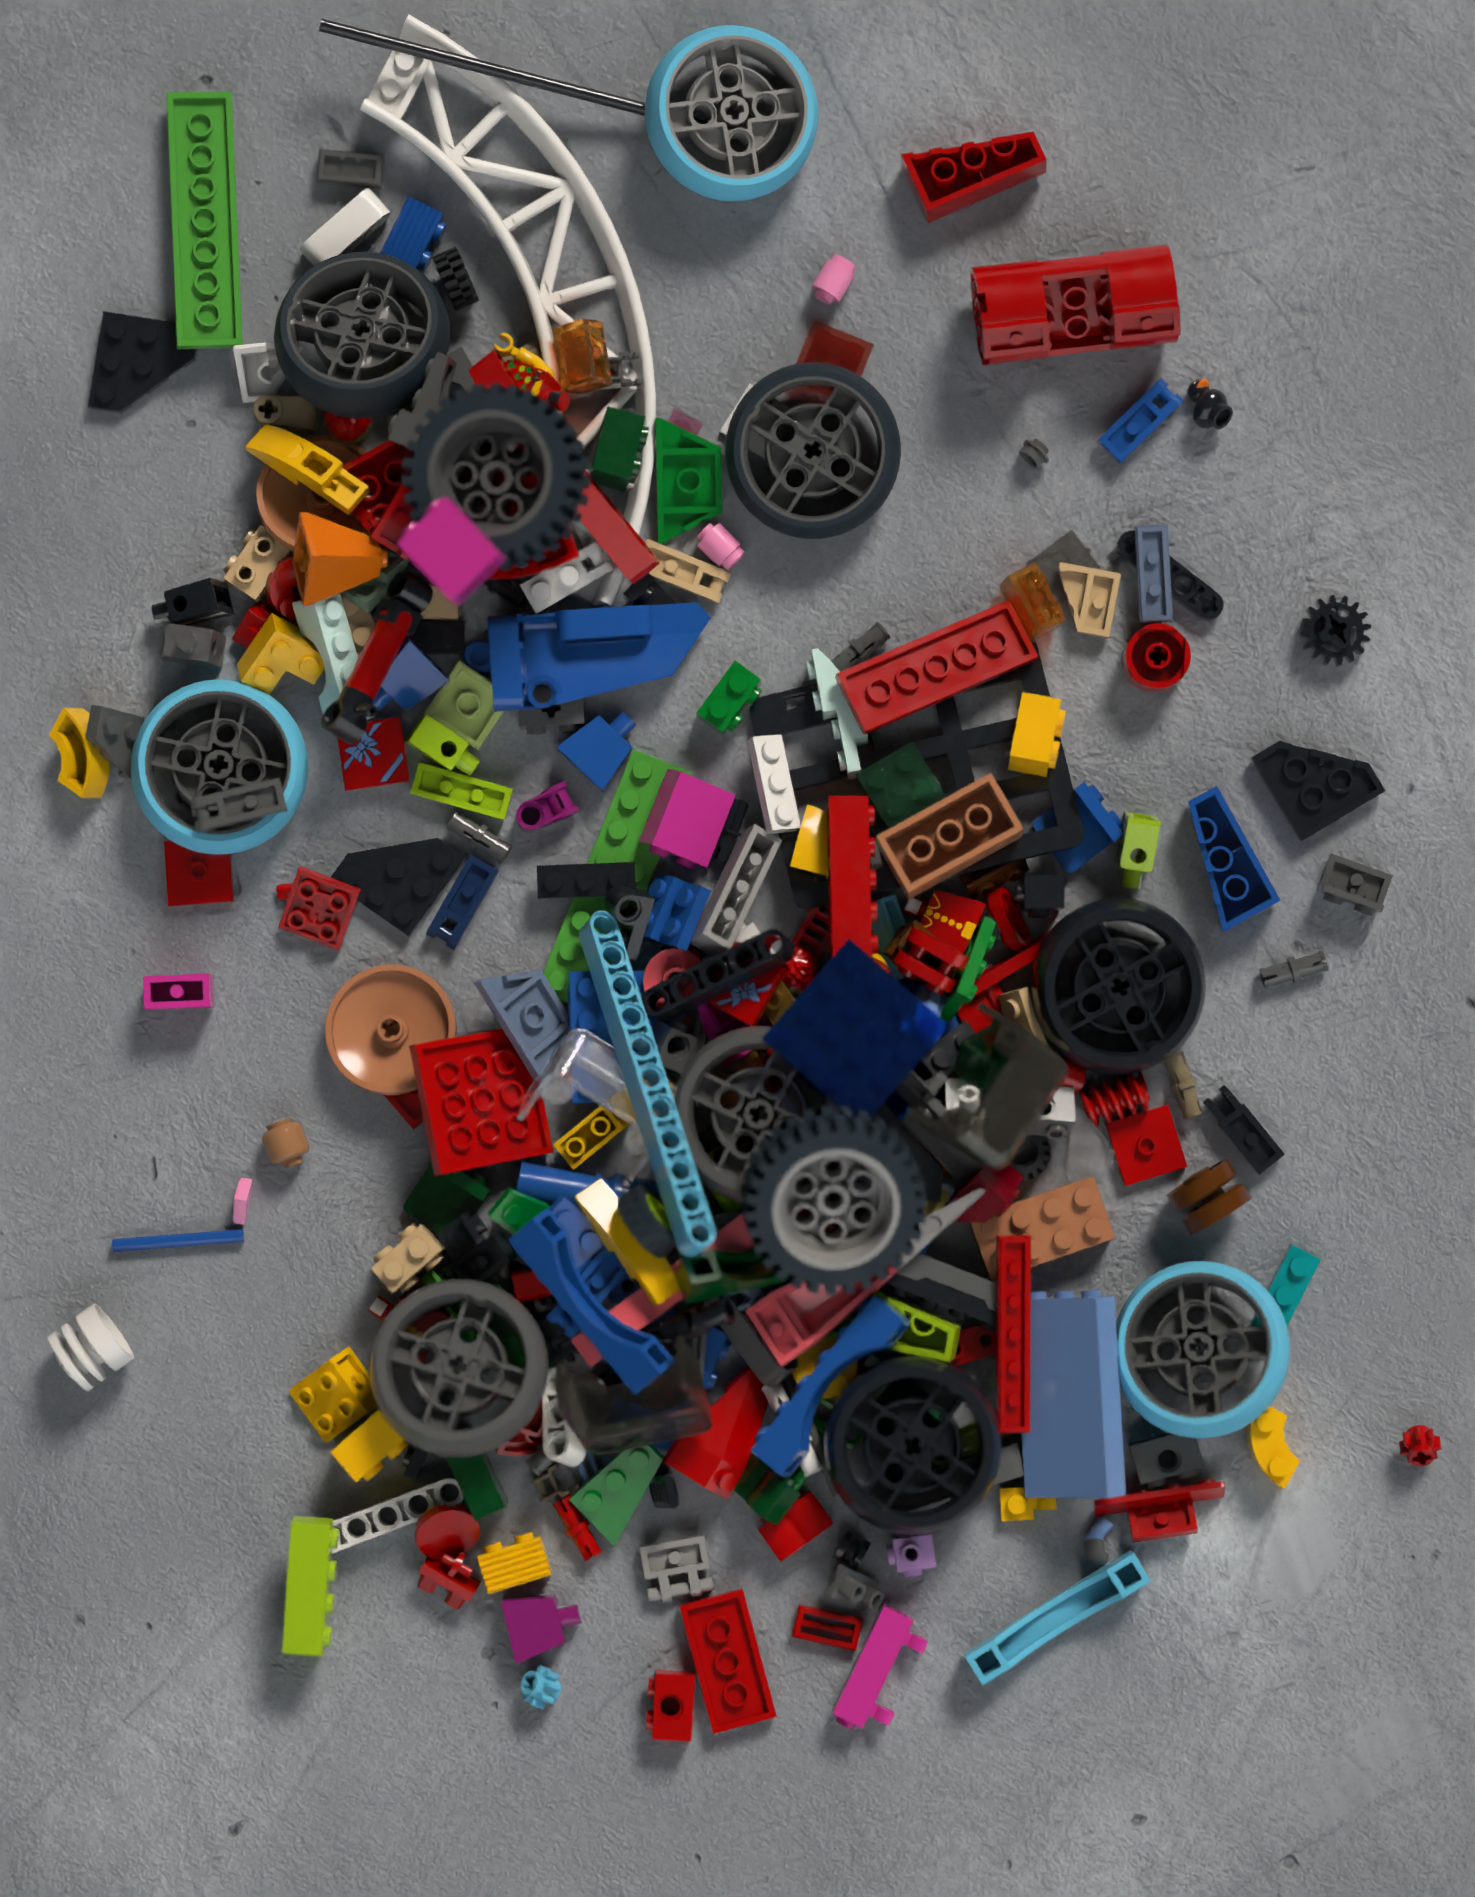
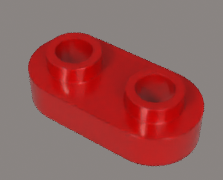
M1003 887L989 893L986 903L987 911L999 926L1003 944L1015 952L1031 945V935L1018 906L1014 903L1011 893Z
M978 1325L961 1329L958 1340L960 1346L959 1354L952 1361L944 1362L957 1366L995 1354L996 1332ZM989 1334L992 1338L991 1344L982 1346L979 1342L981 1335Z

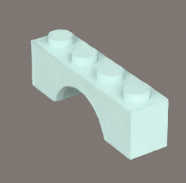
M340 593L310 606H303L302 600L292 602L300 634L307 637L316 646L324 663L326 682L323 692L318 697L323 714L333 702L337 701L358 660Z

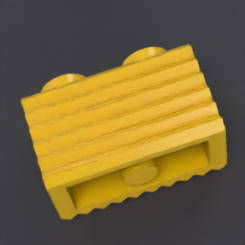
M531 1531L515 1536V1543L502 1546L501 1541L482 1547L483 1553L478 1554L477 1559L488 1594L552 1575L553 1572L541 1535L534 1537Z

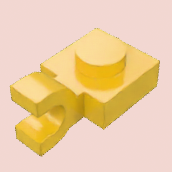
M1025 1486L1000 1487L1001 1521L1034 1520V1510L1057 1509L1056 1498H1025Z

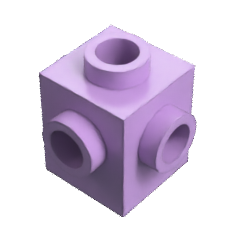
M931 1533L922 1535L898 1534V1536L891 1537L892 1545L886 1546L889 1565H895L896 1571L903 1572L904 1577L923 1575V1569L936 1567ZM908 1548L916 1549V1553L912 1557L905 1556V1552Z

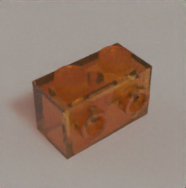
M582 318L552 328L553 348L557 357L558 379L562 392L583 395L613 385L602 321Z
M1036 562L1008 575L999 585L1006 601H1011L1031 642L1057 630L1065 622L1066 618L1063 609L1052 594L1048 581Z

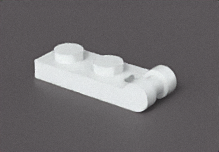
M597 541L579 551V558L560 567L544 571L520 585L536 614L615 569L611 561L605 559L601 551L603 548ZM589 557L596 567L588 572L583 563V560Z

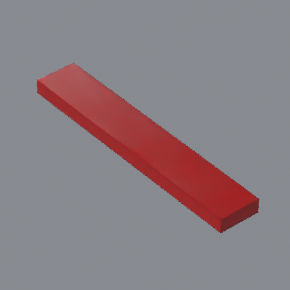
M996 1235L995 1413L998 1418L1001 1434L1030 1433L1031 1236Z

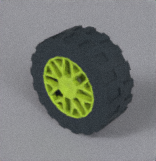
M639 1183L617 1200V1207L625 1225L646 1251L655 1257L662 1258L677 1247L663 1201L649 1186Z

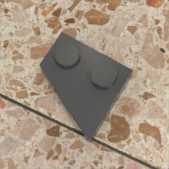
M91 705L86 738L94 747L99 748L100 754L107 762H113L119 768L118 775L120 777L131 779L132 750L136 736L144 722V717L103 706Z

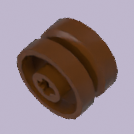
M1228 1158L1210 1167L1207 1166L1185 1179L1183 1184L1166 1195L1175 1210H1183L1196 1204V1207L1187 1212L1182 1219L1190 1235L1216 1223L1252 1198L1245 1185L1241 1183L1233 1184L1224 1190L1222 1189V1186L1230 1182L1236 1174Z

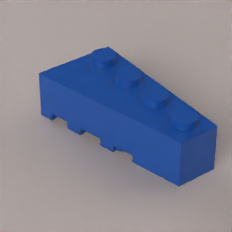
M1215 786L1188 801L1223 932L1281 901L1219 788Z

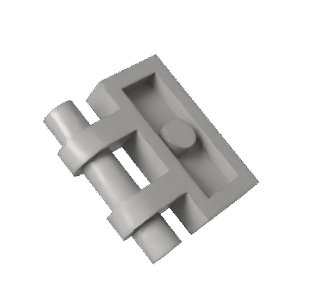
M704 1535L639 1547L645 1580L659 1579L660 1587L647 1589L649 1602L662 1600L664 1603L673 1601V1597L689 1594L692 1597L702 1596L701 1592L714 1590L712 1577L699 1579L697 1570L710 1568ZM688 1573L689 1581L670 1585L668 1576Z

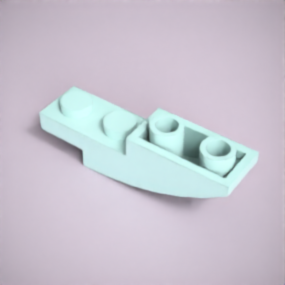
M818 648L812 649V660H807L806 663L809 679H816L818 691L812 692L815 710H822L823 719L837 718V720L831 721L834 740L841 739L843 751L837 752L840 771L847 770L848 780L860 778L861 767L857 746L868 744V735H863L835 679L836 674L840 671Z

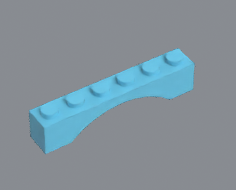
M1128 1550L966 1650L963 1654L983 1686L1013 1667L1055 1636L1103 1608L1127 1597L1151 1582L1134 1552Z

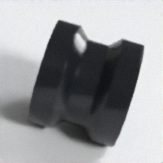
M847 1530L832 1558L837 1561L843 1560L847 1562L849 1568L856 1571L871 1542L866 1539L859 1540L852 1531Z

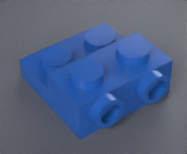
M658 873L656 879L648 887V893L655 898L643 938L657 944L687 951L711 890L700 885L684 882L673 876Z

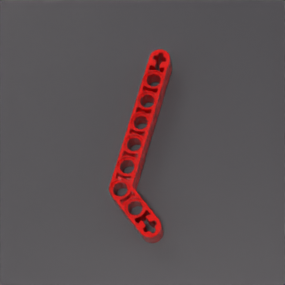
M494 349L468 370L476 385L481 384L485 388L490 389V383H499L505 388H508V385H513L523 391L506 361ZM523 444L518 445L525 453V446ZM584 470V475L590 478V488H583V494L588 497L586 506H578L577 512L582 515L580 521L628 580L635 584L658 566L660 562L589 473Z

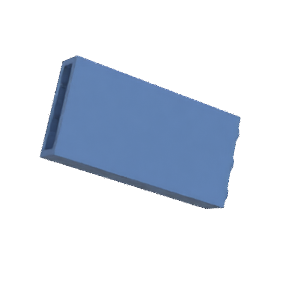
M1101 1290L1081 1291V1297H1074V1291L1054 1292V1298H1047L1046 1292H1031L1030 1433H1022L1025 1498H1111L1126 1495L1114 1296H1101Z

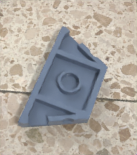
M542 970L476 980L474 982L475 986L538 1086L548 1084L550 1080L548 1073L554 1060H559L563 1051L564 1041L569 1037L568 1012Z

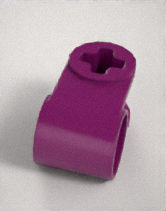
M566 781L550 787L540 793V795L523 802L518 807L516 821L521 830L529 833L537 832L553 823L563 821L580 811L578 806H574L566 790L568 786ZM556 796L559 797L564 809L561 808ZM531 808L538 811L540 819L536 824L527 825L522 821L521 815L526 809Z

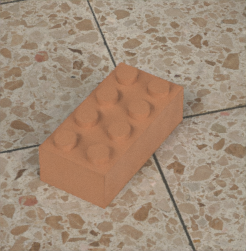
M989 773L877 835L876 845L909 900L1020 839L1023 836L1024 828L993 775Z
M1088 1176L1013 1202L1000 1218L994 1214L986 1223L969 1222L988 1280L990 1281L996 1279V1235H1030L1031 1267L1115 1239L1094 1176Z

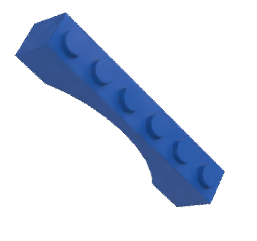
M549 1208L531 1219L508 1240L515 1248L516 1253L535 1272L538 1280L548 1288L557 1299L558 1304L567 1311L578 1325L580 1331L590 1339L599 1350L602 1358L609 1362L621 1377L622 1382L635 1395L675 1362L655 1336L640 1332L622 1323L594 1298L576 1267L571 1249L570 1234Z
M874 1295L872 1299L868 1297L861 1303L857 1309L859 1315L852 1324L847 1323L836 1336L838 1341L831 1350L826 1349L816 1361L817 1368L810 1376L806 1375L799 1381L795 1387L797 1393L790 1402L785 1401L779 1406L775 1412L777 1418L769 1428L767 1426L764 1427L754 1439L756 1444L751 1451L780 1476L790 1477L809 1453L813 1417L820 1399L833 1380L857 1360L877 1351L891 1349L912 1322L884 1298Z

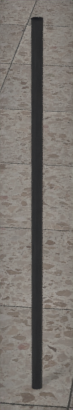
M321 19L319 32L645 116V103ZM693 115V118L697 123H707L706 118Z

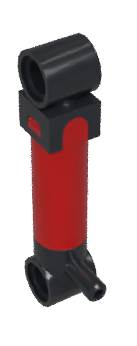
M407 571L399 572L390 582L387 589V597L389 599H381L372 617L377 622L337 701L333 702L323 714L321 720L322 728L349 745L356 743L364 734L368 722L367 717H375L377 715L378 708L372 703L406 636L414 635L423 617L420 613L427 608L432 599V588Z

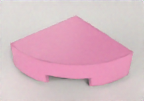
M241 1178L238 1182L233 1203L232 1221L235 1224L245 1225L252 1179Z

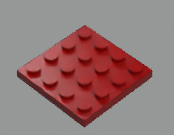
M503 1029L409 1046L435 1176L554 1153L541 1086L536 1084Z

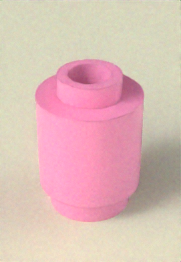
M834 254L831 260H826L811 286L816 291L814 296L828 305H831L832 301L839 303L855 277L853 272L856 266L846 258Z
M709 523L697 536L701 540L697 547L719 568L723 566L729 571L745 554V551L741 548L742 544L720 523L715 526Z

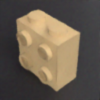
M415 1223L411 1224L398 1236L401 1242L396 1247L386 1246L373 1258L376 1264L371 1270L392 1293L398 1290L402 1293L407 1292L420 1280L417 1274L423 1268L427 1271L432 1270L445 1258L441 1254L445 1250L444 1246L425 1224H421L418 1227Z

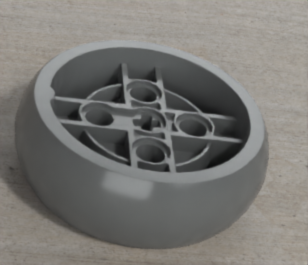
M751 1026L720 1035L706 1044L692 1057L678 1080L673 1099L701 1183L723 1197L743 1203L741 1185L745 1186L743 1180L745 1168L751 1169L748 1159L752 1152L760 1154L758 1146L760 1140L765 1137L771 1141L773 1139L771 1129L777 1124L781 1128L786 1119L792 1115L795 1116L798 1123L806 1120L803 1111L809 1110L807 1098L800 1085L795 1081L802 1065L815 1077L823 1093L825 1106H831L834 1115H839L840 1106L849 1107L847 1093L841 1076L828 1056L819 1047L801 1035L786 1029L770 1026ZM754 1049L773 1050L765 1066H751L741 1069L725 1081L710 1074L724 1060L740 1052ZM773 1076H778L783 1081L782 1090L777 1094H770L766 1090V1082ZM728 1092H735L739 1097L738 1105L731 1110L725 1109L722 1105L723 1096ZM696 1101L711 1108V1123L718 1142L725 1149L718 1165L706 1154L699 1141L695 1126ZM762 1106L766 1107L764 1112L768 1114L767 1120H760L758 1124L754 1123L755 1117L752 1116V1111L754 1109L760 1110ZM743 1136H751L754 1140V1148L748 1154H741L737 1148V1143ZM829 1160L825 1163L824 1167L831 1169L837 1160ZM802 1176L796 1180L795 1184L799 1186L807 1185L811 1178Z
M451 1279L432 1283L416 1290L400 1301L391 1310L379 1328L370 1358L372 1393L379 1411L389 1426L400 1437L419 1449L449 1457H468L486 1453L502 1446L518 1435L536 1413L543 1398L548 1379L547 1348L542 1332L534 1317L509 1293L488 1283L468 1279ZM462 1305L458 1319L441 1322L430 1328L422 1337L407 1333L418 1321L430 1313L446 1307ZM495 1314L504 1319L517 1334L524 1352L525 1370L508 1365V1357L504 1345L498 1336L490 1330ZM465 1331H477L478 1338L476 1341L470 1344L462 1342L461 1336ZM426 1351L436 1353V1359L429 1365L419 1363L421 1354ZM459 1361L463 1362L466 1371L460 1370V1374L455 1375L452 1368L453 1364L458 1366ZM394 1366L409 1370L414 1391L427 1406L422 1422L413 1417L401 1402L393 1379ZM487 1371L499 1373L497 1382L491 1385L484 1384L482 1377ZM446 1392H453L457 1395L455 1403L451 1406L440 1404V1398ZM497 1398L512 1403L499 1417L488 1424L471 1430L456 1431L460 1417L473 1415L486 1409Z

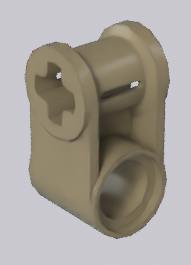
M263 395L254 404V415L261 427L268 424L294 433L315 432L317 407L302 396ZM267 406H273L276 413H272L271 418H265L263 412L267 410Z

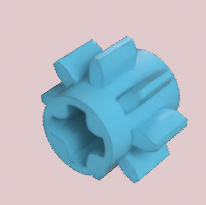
M538 1665L536 1672L529 1670L523 1676L520 1684L521 1692L524 1694L522 1699L530 1702L531 1706L544 1709L545 1702L553 1704L561 1693V1684L557 1680L559 1674L551 1672V1669Z

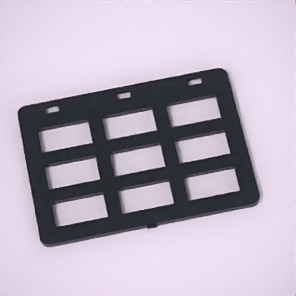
M1029 637L1039 656L1036 661L962 693L1021 680L1024 693L1050 697L1036 641ZM817 684L760 696L749 707L755 736L784 735L831 724V721L837 720V718L823 719L822 710H815L812 692L818 691ZM805 696L806 706L787 710L784 700ZM953 696L935 704L943 735L875 750L871 732L867 733L868 744L858 745L857 752L865 796H868V805H874L875 810L874 825H869V832L874 831L876 837L975 782L967 751L1013 740L1017 718L962 730ZM1054 736V741L1060 742L1055 769L1048 768L1047 777L1026 774L996 781L1007 800L1049 791L1057 827L1023 834L1020 839L955 875L1076 848L1082 843L1084 829L1060 737ZM948 755L956 791L888 806L880 773L881 770ZM838 759L789 770L793 791L848 778L847 770L840 771ZM800 829L795 832L778 833L779 838L782 839V852L796 905L805 910L828 905V880L814 882L812 872L790 867ZM880 850L879 853L883 867L871 869L876 870V890H871V895L901 888Z

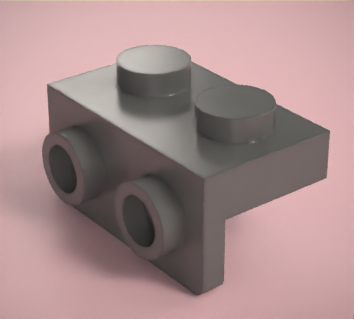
M1331 853L1317 891L1324 893V900L1341 905L1344 900L1355 904L1353 910L1372 916L1374 911H1383V902L1393 875Z

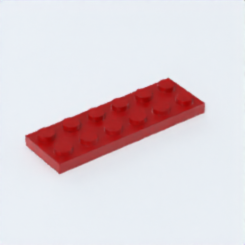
M1007 600L836 674L835 679L863 735L1034 662L1039 656L1011 601Z

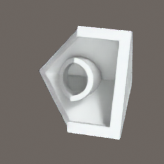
M265 342L233 346L242 402H256L263 395H276L286 377L278 363L275 345Z

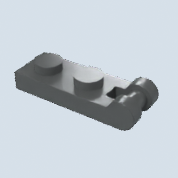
M280 778L197 797L189 801L191 810L196 812L198 821L195 822L197 833H204L217 828L287 812ZM218 805L220 816L211 818L208 807Z

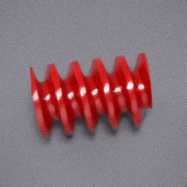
M1141 1071L1138 1072V1080L1130 1073L1126 1074V1084L1119 1077H1115L1113 1079V1088L1106 1081H1102L1101 1092L1094 1085L1089 1086L1088 1096L1082 1090L1078 1092L1087 1120H1091L1095 1127L1099 1126L1100 1116H1103L1108 1123H1111L1112 1112L1114 1111L1120 1119L1124 1118V1108H1128L1133 1115L1137 1114V1104L1139 1103L1145 1111L1149 1110L1150 1097Z

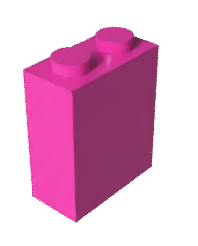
M444 497L442 500H435L426 509L425 513L427 515L418 524L414 522L403 531L401 535L403 538L397 544L451 602L460 605L507 558L454 501Z
M667 769L639 841L650 846L648 852L666 858L668 854L677 857L676 864L694 870L695 865L707 868L736 795L684 772Z

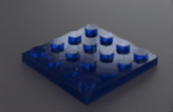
M848 939L761 1040L839 1108L840 1106L850 1107L854 1117H856L859 1109L867 1112L870 1118L950 1026L853 941Z

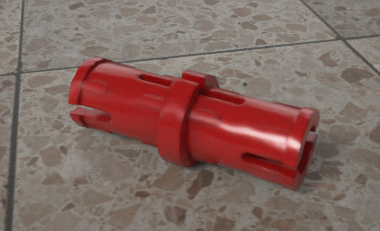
M569 1494L553 1503L552 1506L567 1529L564 1531L566 1536H571L585 1562L591 1559V1557L600 1554L602 1550L587 1527L590 1525L588 1520H583L577 1507L569 1500L571 1497Z

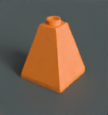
M300 512L292 564L303 606H310L380 577L381 568L387 567L388 556L386 548H381L378 541L368 535L313 514Z

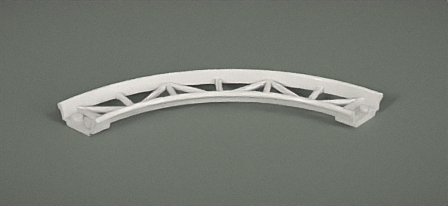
M411 15L407 16L399 39L478 59L441 32ZM392 51L368 99L365 98L360 110L396 131L430 157L454 180L486 219L518 276L533 316L542 360L553 370L554 379L561 385L562 392L621 388L577 437L583 443L584 448L600 432L607 406L621 409L635 393V414L646 416L643 426L649 427L642 453L637 452L636 457L642 460L635 483H629L626 489L629 490L624 517L639 535L648 502L654 464L656 438L655 378L648 328L639 291L626 253L611 219L593 186L568 149L532 106L504 79L447 65L462 75L496 104L455 147L432 61ZM422 80L425 83L442 150L402 120ZM508 115L540 150L560 178L470 158L465 155L501 119ZM462 169L552 189V191L502 220L483 192ZM575 200L594 235L610 275L552 293ZM560 201L539 289L511 231ZM607 289H615L627 332L630 354L639 352L640 356L637 359L631 360L632 368L622 360V376H624V379H631L632 381L641 379L642 384L633 387H621V383H613L610 386H605V384L599 383V380L604 378V376L561 379L557 349L549 316L600 359L603 358V355H608V358L618 356L557 305ZM609 364L617 372V364ZM572 521L583 549L594 543L593 538ZM590 557L583 560L588 572L596 568ZM610 559L615 568L614 570L571 595L596 606L606 605L611 607L625 575L613 560Z

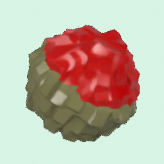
M326 411L323 413V427L327 429L329 436L334 441L340 443L356 444V442L362 441L367 437L369 429H372L373 418H347Z
M795 946L793 958L781 966L787 970L782 978V982L794 998L804 997L805 994L812 993L813 989L818 987L821 975L815 955L810 951H805Z

